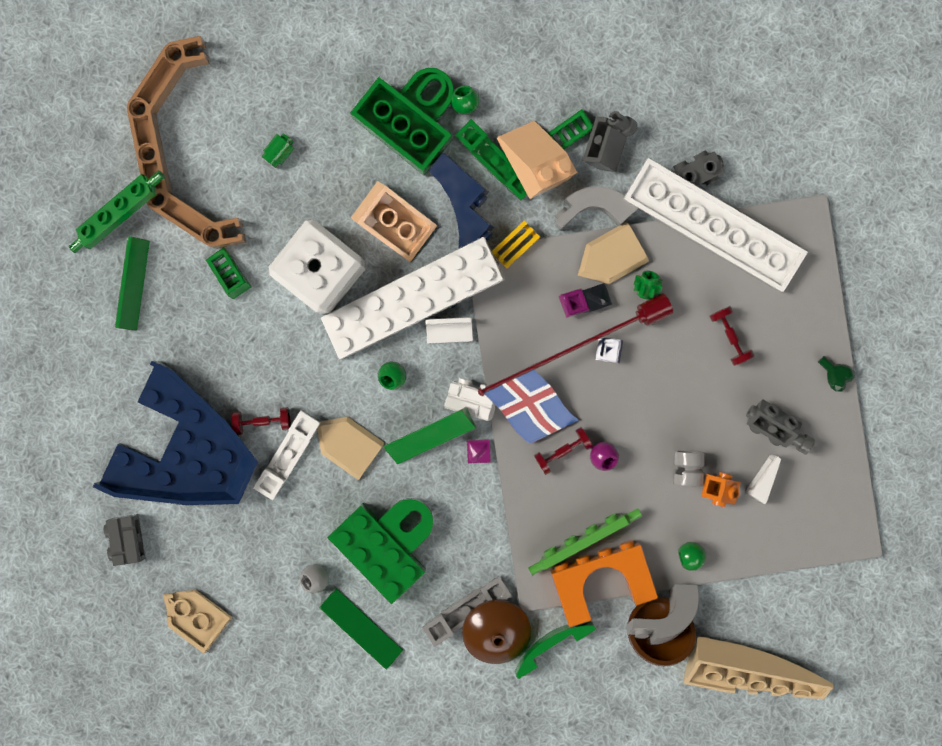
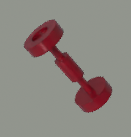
M728 306L709 315L712 322L719 319L722 320L726 328L724 331L731 345L734 344L738 353L737 356L730 359L733 366L753 358L755 355L752 349L742 352L738 344L740 340L733 326L730 327L725 317L733 313L731 306Z
M288 407L280 408V417L275 418L262 416L242 421L241 412H233L231 417L232 429L237 435L243 434V425L264 426L270 425L271 422H280L283 431L289 430L291 427Z
M582 427L575 430L579 437L578 440L570 445L567 443L555 450V454L545 460L540 452L534 455L545 475L551 472L547 463L557 457L558 459L572 452V448L582 443L586 450L593 447Z

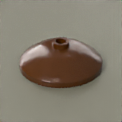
M658 597V599L637 605L632 610L628 623L632 619L658 620L666 618L670 610L669 599ZM692 620L689 626L677 637L662 644L651 645L650 635L647 638H636L635 635H628V639L634 651L643 660L656 666L669 667L682 662L689 656L695 645L696 630Z
M489 600L477 605L469 612L463 623L462 637L466 649L473 657L489 664H502L514 660L524 652L531 638V626L526 613L518 605L506 600ZM496 638H501V639H502L501 641H498V642L494 641Z

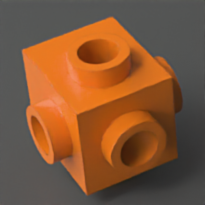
M719 472L718 476L707 474L701 497L711 499L712 504L726 507V503L736 505L740 495L741 482L732 480L733 475Z

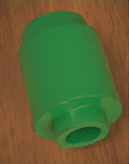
M276 133L263 150L264 154L261 157L277 168L279 164L282 165L295 149L292 146L294 141L284 133L281 136Z

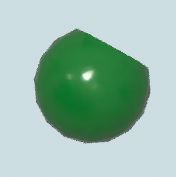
M460 86L452 94L451 105L457 113L469 115L478 108L479 95L470 86Z
M393 361L383 364L377 373L380 385L388 390L399 389L404 385L407 378L404 367L398 362Z
M686 542L678 549L679 559L684 569L696 571L705 564L707 556L705 549L700 544Z

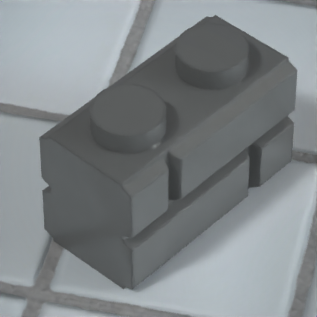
M138 514L106 520L103 531L104 536L109 538L110 547L107 549V556L109 561L113 562V566L137 563L146 559Z

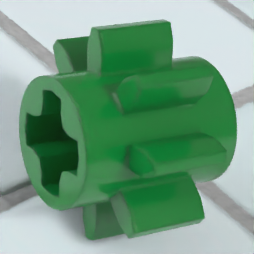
M644 271L642 276L636 275L633 290L637 291V295L640 298L650 300L654 297V294H661L663 280L659 279V275L653 271Z

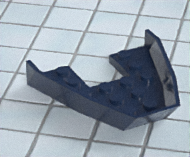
M151 361L150 365L153 366V370L138 399V403L178 421L176 429L160 462L120 443L117 444L101 481L94 483L93 488L112 497L178 505L239 504L258 461L230 425L173 370L160 361Z

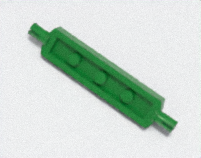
M159 170L150 178L140 174L75 229L78 239L69 245L70 250L76 253L83 246L92 249L157 194L156 185L165 179L164 174Z

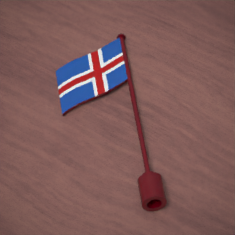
M662 293L639 304L635 317L484 389L480 387L478 394L480 396L486 395L502 411L514 430L531 444L579 420L565 408L553 388L535 369L636 321L649 326L673 314L672 305L668 297Z

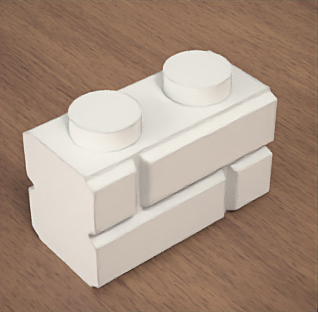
M459 378L458 381L451 382L444 408L458 411L467 407L471 416L486 421L492 420L496 405L486 395L480 396L478 394L480 387L484 389L488 385L473 386V381L465 378Z

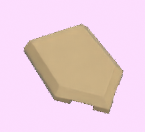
M627 221L586 244L577 276L610 284L649 262L646 253Z
M349 417L319 421L321 423L317 431L321 454L359 480L385 443Z
M196 589L163 594L167 610L168 627L204 654L232 619L230 614Z

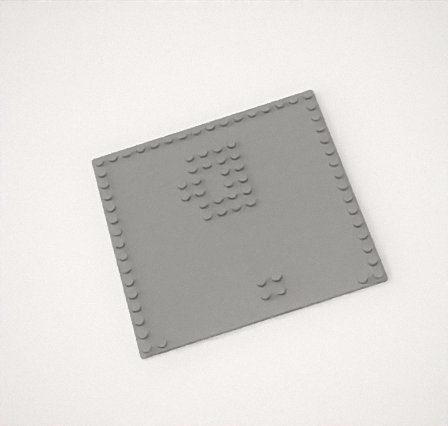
M819 195L734 208L808 252L784 292H780L657 220L630 225L649 262L616 281L605 284L612 305L593 312L588 310L587 312L566 318L559 296L582 288L583 291L602 284V282L577 275L586 244L616 227L540 238L507 269L499 262L498 266L504 281L472 296L485 385L488 386L635 317V312L638 310L637 306L648 301L640 298L637 295V291L633 290L636 275L642 276L644 271H653L659 275V279L663 280L661 294L664 293L668 297L673 308L672 315L649 326L636 321L603 337L623 340L620 363L596 360L598 339L535 369L553 388L565 408L579 419L578 421L530 444L514 430L502 411L495 406L491 424L519 605L524 612L562 606L550 571L555 569V565L533 576L528 567L540 561L541 557L544 556L543 552L553 546L558 548L564 545V540L573 535L579 537L585 533L584 530L593 524H597V526L606 522L604 519L613 513L618 515L621 513L628 514L636 508L639 509L642 517L559 563L567 562L571 564L577 562L576 558L589 555L592 557L598 555V551L611 547L613 550L621 547V543L633 540L634 543L638 542L641 545L655 590L662 591L671 589L675 584L701 585L876 558L882 555L856 380L854 378L852 381L847 382L846 388L842 392H836L831 389L828 383L827 371L818 363L825 356L834 365L844 364L854 370L827 196ZM530 240L522 241L504 260L508 262ZM507 243L498 254L502 255L513 243ZM498 245L489 246V247H490V249H491V251H492V250H493L495 247H497ZM728 306H731L733 313L725 317L730 327L733 326L740 340L738 344L742 352L752 349L755 355L753 358L733 366L730 359L737 356L738 353L734 344L731 345L724 331L726 328L722 320L719 319L712 322L709 315ZM763 399L775 405L786 414L796 418L802 423L800 433L803 435L807 434L815 439L812 449L804 455L796 450V447L792 444L787 448L781 445L775 446L762 433H753L749 425H747L748 417H746L752 405L756 406ZM580 427L585 431L593 447L600 442H608L613 444L619 453L617 465L611 470L601 471L596 469L591 463L590 452L592 448L586 450L581 443L572 448V452L558 459L557 457L547 463L551 470L547 475L544 474L534 457L535 454L540 452L545 460L555 454V450L567 443L570 445L579 439L575 430ZM674 451L705 452V465L701 467V470L704 472V483L707 474L718 476L719 472L733 475L732 480L741 482L740 495L736 505L726 503V507L712 504L711 499L701 497L704 485L683 486L673 484L674 471L677 469V466L674 465ZM769 455H775L781 458L768 501L766 504H763L747 494L746 490ZM686 542H696L705 549L706 562L696 571H688L681 565L678 549ZM604 567L593 571L587 577L583 586L585 602L630 596L624 575L614 568Z

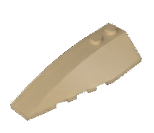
M700 636L696 637L693 650L688 656L683 684L726 693H735V688L748 690V694L757 695L758 691H769L771 696L792 693L793 697L825 699L833 689V683L780 657L729 641H719Z

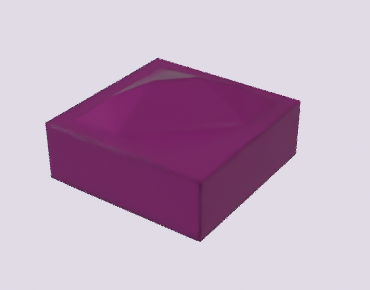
M582 288L559 296L566 318L589 310Z
M490 439L467 440L468 464L491 463Z

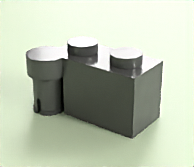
M613 111L609 115L613 120L607 117H596L582 161L599 170L616 172L626 139L636 132L638 125L633 118L624 116L618 111Z

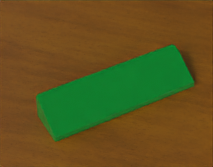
M131 236L127 237L115 322L116 328L134 331L138 329L149 240Z
M467 407L385 445L384 448L398 465L475 429L476 426Z
M337 588L320 605L319 608L384 669L387 670L403 651L399 645Z

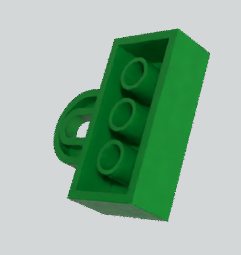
M437 68L419 70L400 92L378 77L352 109L350 115L354 121L424 176L452 141V134L440 126L437 121L451 105V97L454 92L453 84L449 76ZM432 81L440 82L442 87L431 101H424L421 98V94Z
M414 498L400 500L380 519L362 503L327 538L392 605L426 571V568L412 552L430 535L433 528V515L430 508L424 502ZM411 511L420 512L422 520L412 530L404 531L400 526V522Z

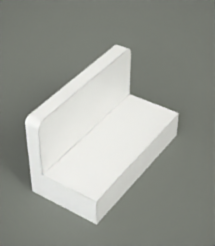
M472 318L425 320L427 344L473 342Z

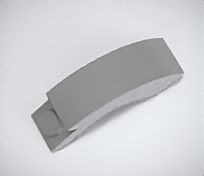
M588 187L566 198L565 203L570 208L567 210L564 207L555 215L557 220L554 222V225L561 230L580 212L595 209L607 214L619 226L638 208L623 199L625 195L616 190L606 187Z
M675 584L669 590L670 610L668 616L658 620L632 619L627 624V635H635L636 638H647L650 635L651 645L662 644L677 637L689 626L695 617L699 602L698 585Z

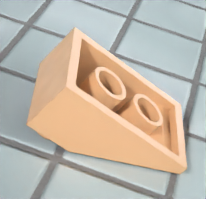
M532 121L497 138L530 199L561 185L577 173L567 152L536 121Z
M379 181L376 182L351 216L352 220L409 262L412 261L437 227L430 219Z

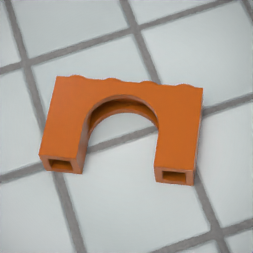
M633 540L621 543L619 548L613 550L611 547L604 548L598 551V555L592 557L583 555L576 558L577 562L571 564L562 562L554 566L555 569L550 570L569 627L591 620L583 595V586L587 577L599 568H614L624 575L635 605L658 599L641 545L638 542L634 543Z

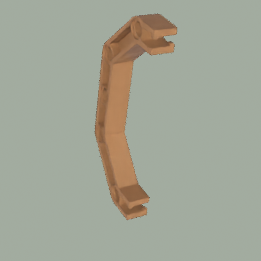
M197 36L172 41L163 48L128 101L127 114L140 174L150 178L159 170L165 176V179L156 185L157 194L147 202V205L205 245L212 248H223L246 243L245 234L226 238L225 233L227 228L234 226L236 228L243 227L242 220L233 218L213 222L172 194L156 114L186 69L210 64L208 55L204 52L197 56H189L188 54L189 50L199 47L202 49L206 48L203 38ZM182 52L180 59L173 60L175 53ZM145 106V112L142 115H138V108ZM151 150H154V158L152 160H147V153ZM160 195H163V204L157 206L156 198ZM217 230L219 238L211 242L210 233Z

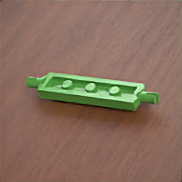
M638 508L628 514L621 513L618 515L613 513L604 519L606 522L599 526L593 524L584 530L585 533L579 537L573 535L564 540V545L558 548L556 546L550 547L543 552L544 556L541 557L539 562L528 567L531 575L533 576L544 569H548L631 524L630 522L642 517V514Z

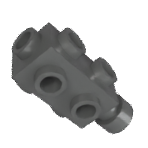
M705 150L693 156L695 161L689 164L685 160L674 165V171H672L685 180V175L690 173L692 180L688 182L698 187V185L704 182L706 185L718 181V175L724 173V162L720 155H716L715 151L708 154ZM707 163L711 164L713 168L711 171L707 170Z
M763 399L756 406L752 405L746 414V417H748L747 425H749L750 430L755 434L762 433L767 436L769 441L775 446L781 445L787 448L792 444L796 447V450L806 455L815 443L814 438L800 433L801 422Z

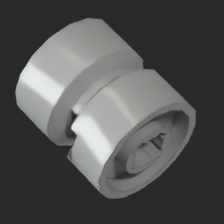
M674 451V465L677 466V469L674 471L673 484L703 486L704 472L701 470V467L705 465V452Z

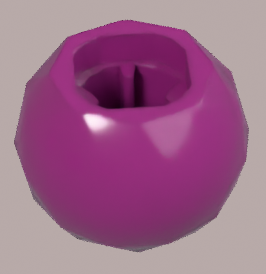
M600 442L592 448L590 460L596 469L608 471L617 465L619 453L613 444Z

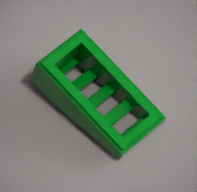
M581 109L548 132V134L553 137L557 133L563 142L561 147L565 150L591 133L593 123L586 112ZM581 118L587 128L582 130L577 119ZM571 123H573L579 133L576 136L569 127ZM564 128L571 138L569 141L566 140L561 132Z
M225 247L206 259L220 285L231 299H235L252 287ZM225 257L226 261L216 267L213 262L218 258L221 260ZM230 265L231 268L221 275L220 271ZM234 273L236 274V276L233 279L226 282V278H228Z

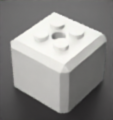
M306 220L270 264L269 275L315 312L323 315L333 311L366 268L365 261L317 221ZM313 259H318L321 262V269L318 272H311L308 268L309 262Z

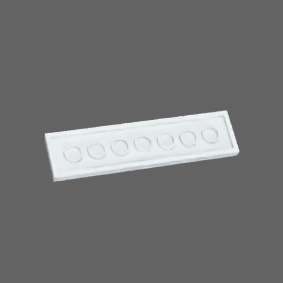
M649 158L644 162L623 198L625 201L780 292H784L808 253Z
M482 237L321 317V320L338 358L344 359L504 281V277L486 238Z

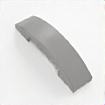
M498 576L443 610L422 626V629L432 645L436 647L454 635L455 631L463 627L467 615L477 605L489 600H507L511 597V594Z

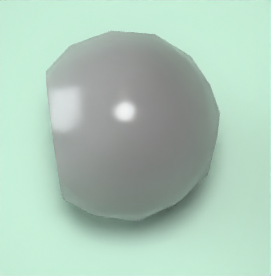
M317 564L308 565L300 575L302 588L312 594L322 592L329 580L326 569Z

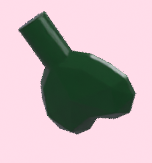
M825 356L818 361L827 371V380L831 389L836 392H842L846 388V383L855 378V371L850 366L844 364L834 365Z

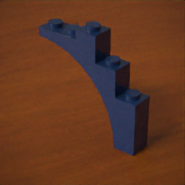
M443 153L430 168L429 172L441 184L453 206L459 232L458 249L482 237H485L488 241L493 234L491 231L494 227L474 209L481 207L487 200L486 195L489 191L449 156Z

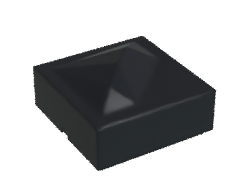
M605 283L583 290L589 312L612 305Z

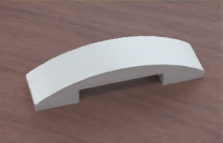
M300 411L289 428L285 439L267 468L264 469L253 489L274 500L321 422Z

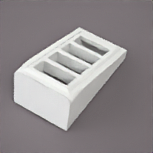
M769 455L747 488V494L763 504L767 503L781 458Z

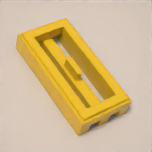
M524 220L492 250L493 256L507 269L540 236ZM525 228L526 232L502 255H499L498 252ZM531 235L533 238L506 262L504 258L525 238Z

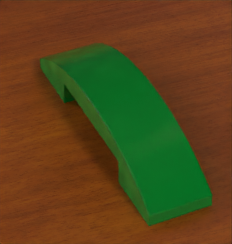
M470 119L455 137L485 169L521 201L527 193L507 156Z
M592 621L569 627L567 624L541 637L526 651L515 669L518 680L538 667L534 658L571 634L576 642L595 631L596 628Z

